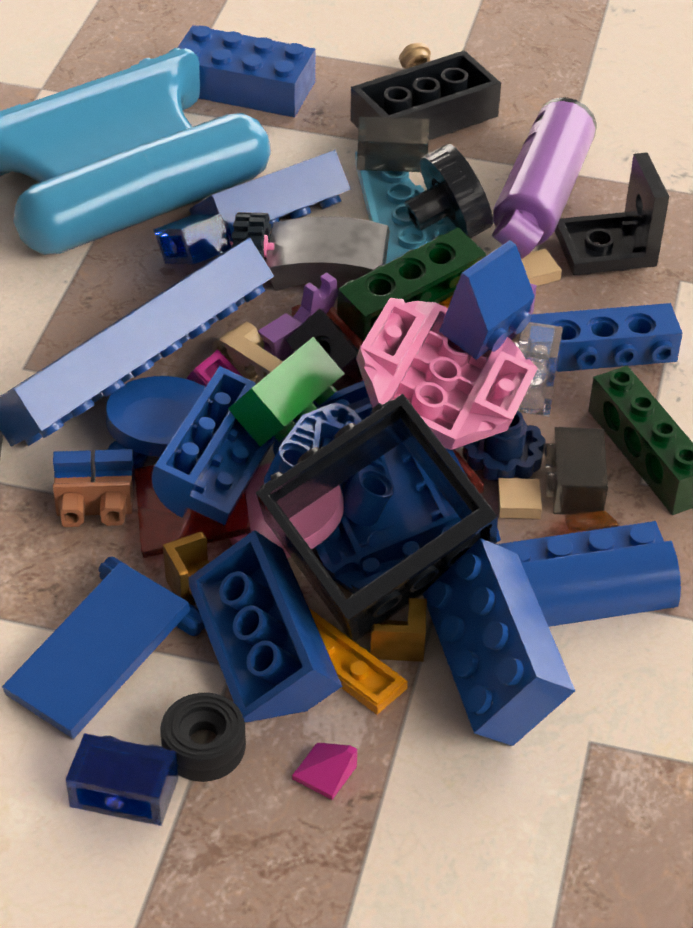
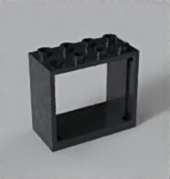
M401 394L394 400H389L383 405L378 403L371 410L369 417L357 425L355 423L345 425L334 435L333 441L321 449L314 447L306 451L298 459L297 465L284 474L282 472L272 474L270 476L271 480L262 485L261 489L256 492L265 522L348 637L355 642L369 633L373 624H382L408 606L409 598L421 597L480 538L497 544L498 516L404 394ZM403 442L461 518V521L347 599L289 518Z

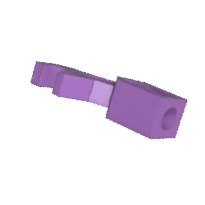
M325 273L320 276L322 282L320 289L311 283L304 285L301 307L294 317L285 313L258 330V333L263 338L264 350L281 361H285L295 352L286 339L319 308L327 314L330 308L334 307L338 296L337 280L330 274Z

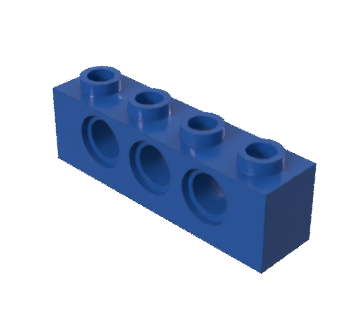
M671 303L530 314L531 319L519 336V347L526 360L530 359L538 368L535 374L677 362L683 332Z

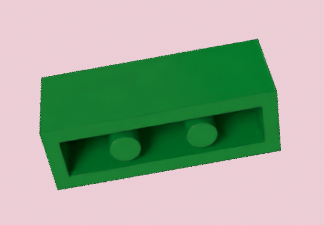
M312 337L231 405L228 410L260 447L273 436L280 442L295 426L294 418L298 422L302 415L318 408L313 401L320 406L337 391L332 384L344 375V372L316 339Z

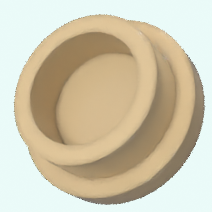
M411 43L400 53V64L403 68L407 69L431 61V51L424 43Z

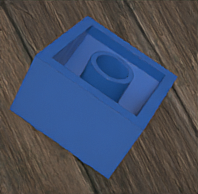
M509 240L462 272L440 327V333L475 360L489 350L493 352L498 350L509 335L513 332L515 334L521 333L531 319V315L528 312L535 296L515 243Z

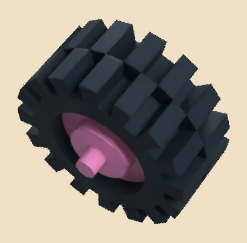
M237 212L233 224V242H230V249L250 237L266 262L268 250H274V243H269L271 223L268 213Z

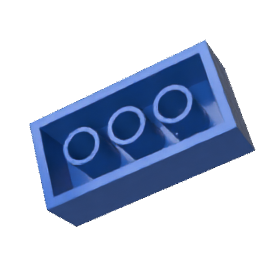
M192 25L177 47L180 49H190L198 56L200 68V94L198 99L296 117L315 84L316 48L305 47L299 43H284L267 37L258 38L242 35L236 31L226 32L211 29L208 26Z
M480 538L423 593L424 599H427V608L474 734L514 746L576 691L517 553Z

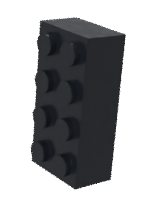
M463 50L352 86L350 121L379 150L390 149L392 153H395L399 150L425 143L428 140L498 117L501 82Z

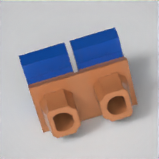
M133 449L95 450V482L91 450L53 452V492L56 514L60 516L64 527H79L84 523L85 515H100L101 523L107 526H117L124 523L126 514H132L135 487Z

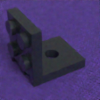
M648 152L633 154L624 212L559 219L555 234L573 275L657 267L670 196Z

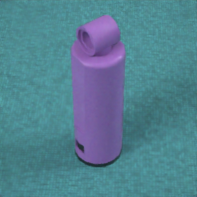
M566 97L555 98L542 106L494 206L493 222L496 228L492 236L502 245L509 240L515 243L521 259L526 257L535 246L544 243L554 233L596 135L597 123L594 114L586 105L576 99Z

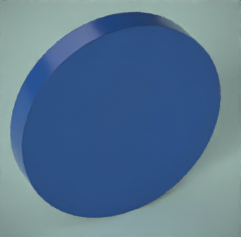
M172 376L144 377L125 383L123 387L112 393L107 401V429L110 435L122 446L144 455L161 457L204 391L205 386L188 379Z

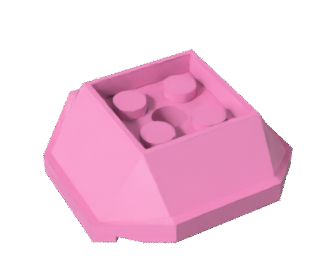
M390 298L361 345L356 358L372 408L378 403L383 405L389 400H394L401 394H404L441 444L449 450L459 449L467 444L507 431L538 369L530 359H525L521 350L509 337L506 338L498 350L495 352L489 350L475 360L439 332L448 308L434 302L415 301L405 303L403 299Z

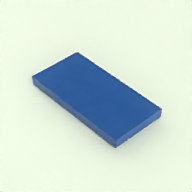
M120 561L2 686L4 693L74 739L190 611L189 603Z

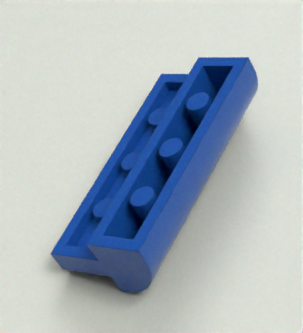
M219 366L155 464L152 472V485L159 500L177 516L183 518L189 508L225 525L276 438L273 436L260 447L228 410L231 405L255 386L256 383Z
M656 521L496 544L518 554L548 627L679 606L681 578L676 551L672 540L664 541Z

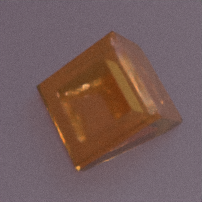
M607 511L565 515V522L569 533L619 526L618 522Z

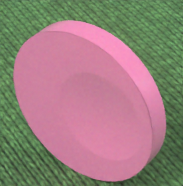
M268 463L258 468L224 528L233 545L256 530L283 548L286 557L289 558L291 556L265 522L256 492L264 485V477L271 463ZM340 485L289 518L310 549L315 548L326 540L341 521L344 512V497Z

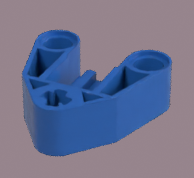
M331 403L302 415L280 445L264 477V484L271 480L270 476L277 472L284 474L297 465L298 459L306 451L314 447L321 449L334 440V435L342 427L349 423L357 425L362 421L361 418L350 407L339 403ZM384 455L343 482L344 513L352 522L358 525H374L393 494L394 485Z

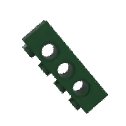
M459 227L446 234L439 235L434 240L417 249L409 250L403 256L385 265H380L373 271L356 280L348 281L338 288L337 316L364 342L390 298L403 299L405 303L415 301L440 303L453 296L462 272L486 257V253Z
M628 365L593 376L589 413L671 515L692 509L693 442Z

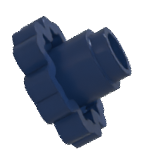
M517 410L507 431L463 446L462 455L467 461V466L472 470H482L483 477L487 480L498 481V478H514V476L528 479L533 475V472H537L541 468L546 440L541 435L540 429L534 425H527L523 415Z

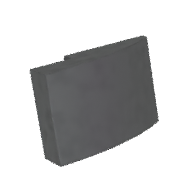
M334 216L296 218L273 223L269 243H274V250H268L266 264L274 275L270 279L274 289L281 290L306 283H311L320 289L322 283L320 276L325 273L336 278L337 288H340L348 281L356 280L373 271L376 267L385 265L390 235L388 225L368 220Z

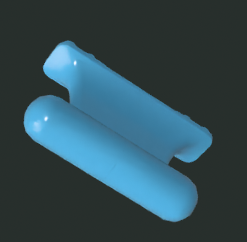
M173 48L165 55L153 59L144 58L138 64L131 66V68L23 105L19 104L1 110L0 176L10 172H17L39 182L30 186L18 197L13 222L21 241L29 248L43 255L61 254L253 180L266 169L271 155L268 134L258 120L244 113L226 114L192 127L185 117L183 110L193 106L199 98V59L190 49Z

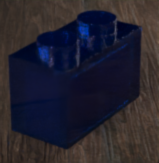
M221 214L190 215L153 229L165 264L194 265L232 248L230 243L231 231L227 222L222 219Z
M84 733L65 779L69 806L71 808L162 826L178 781L176 751L166 750L158 745L146 746L121 741L116 737L108 735L96 736Z

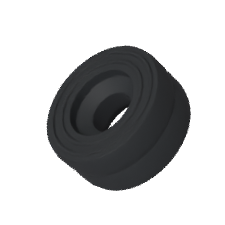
M205 692L190 694L174 702L163 716L160 727L162 753L168 766L177 775L192 781H213L228 775L240 764L246 749L245 721L239 708L228 698ZM199 730H210L216 734V738L207 744L196 743L190 737Z

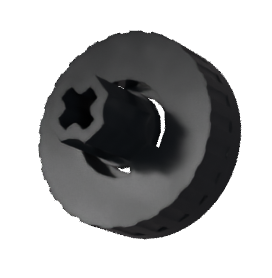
M446 144L421 158L420 169L427 190L404 202L405 210L417 230L421 231L445 217H448L469 238L492 227V211L484 189L472 167L457 148L451 144Z

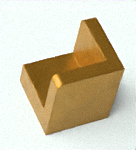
M203 532L163 544L165 579L172 592L188 601L191 605L196 603L189 587V577L209 563L207 539Z
M409 598L408 621L386 620L382 624H373L371 628L370 653L379 660L424 662L427 599Z

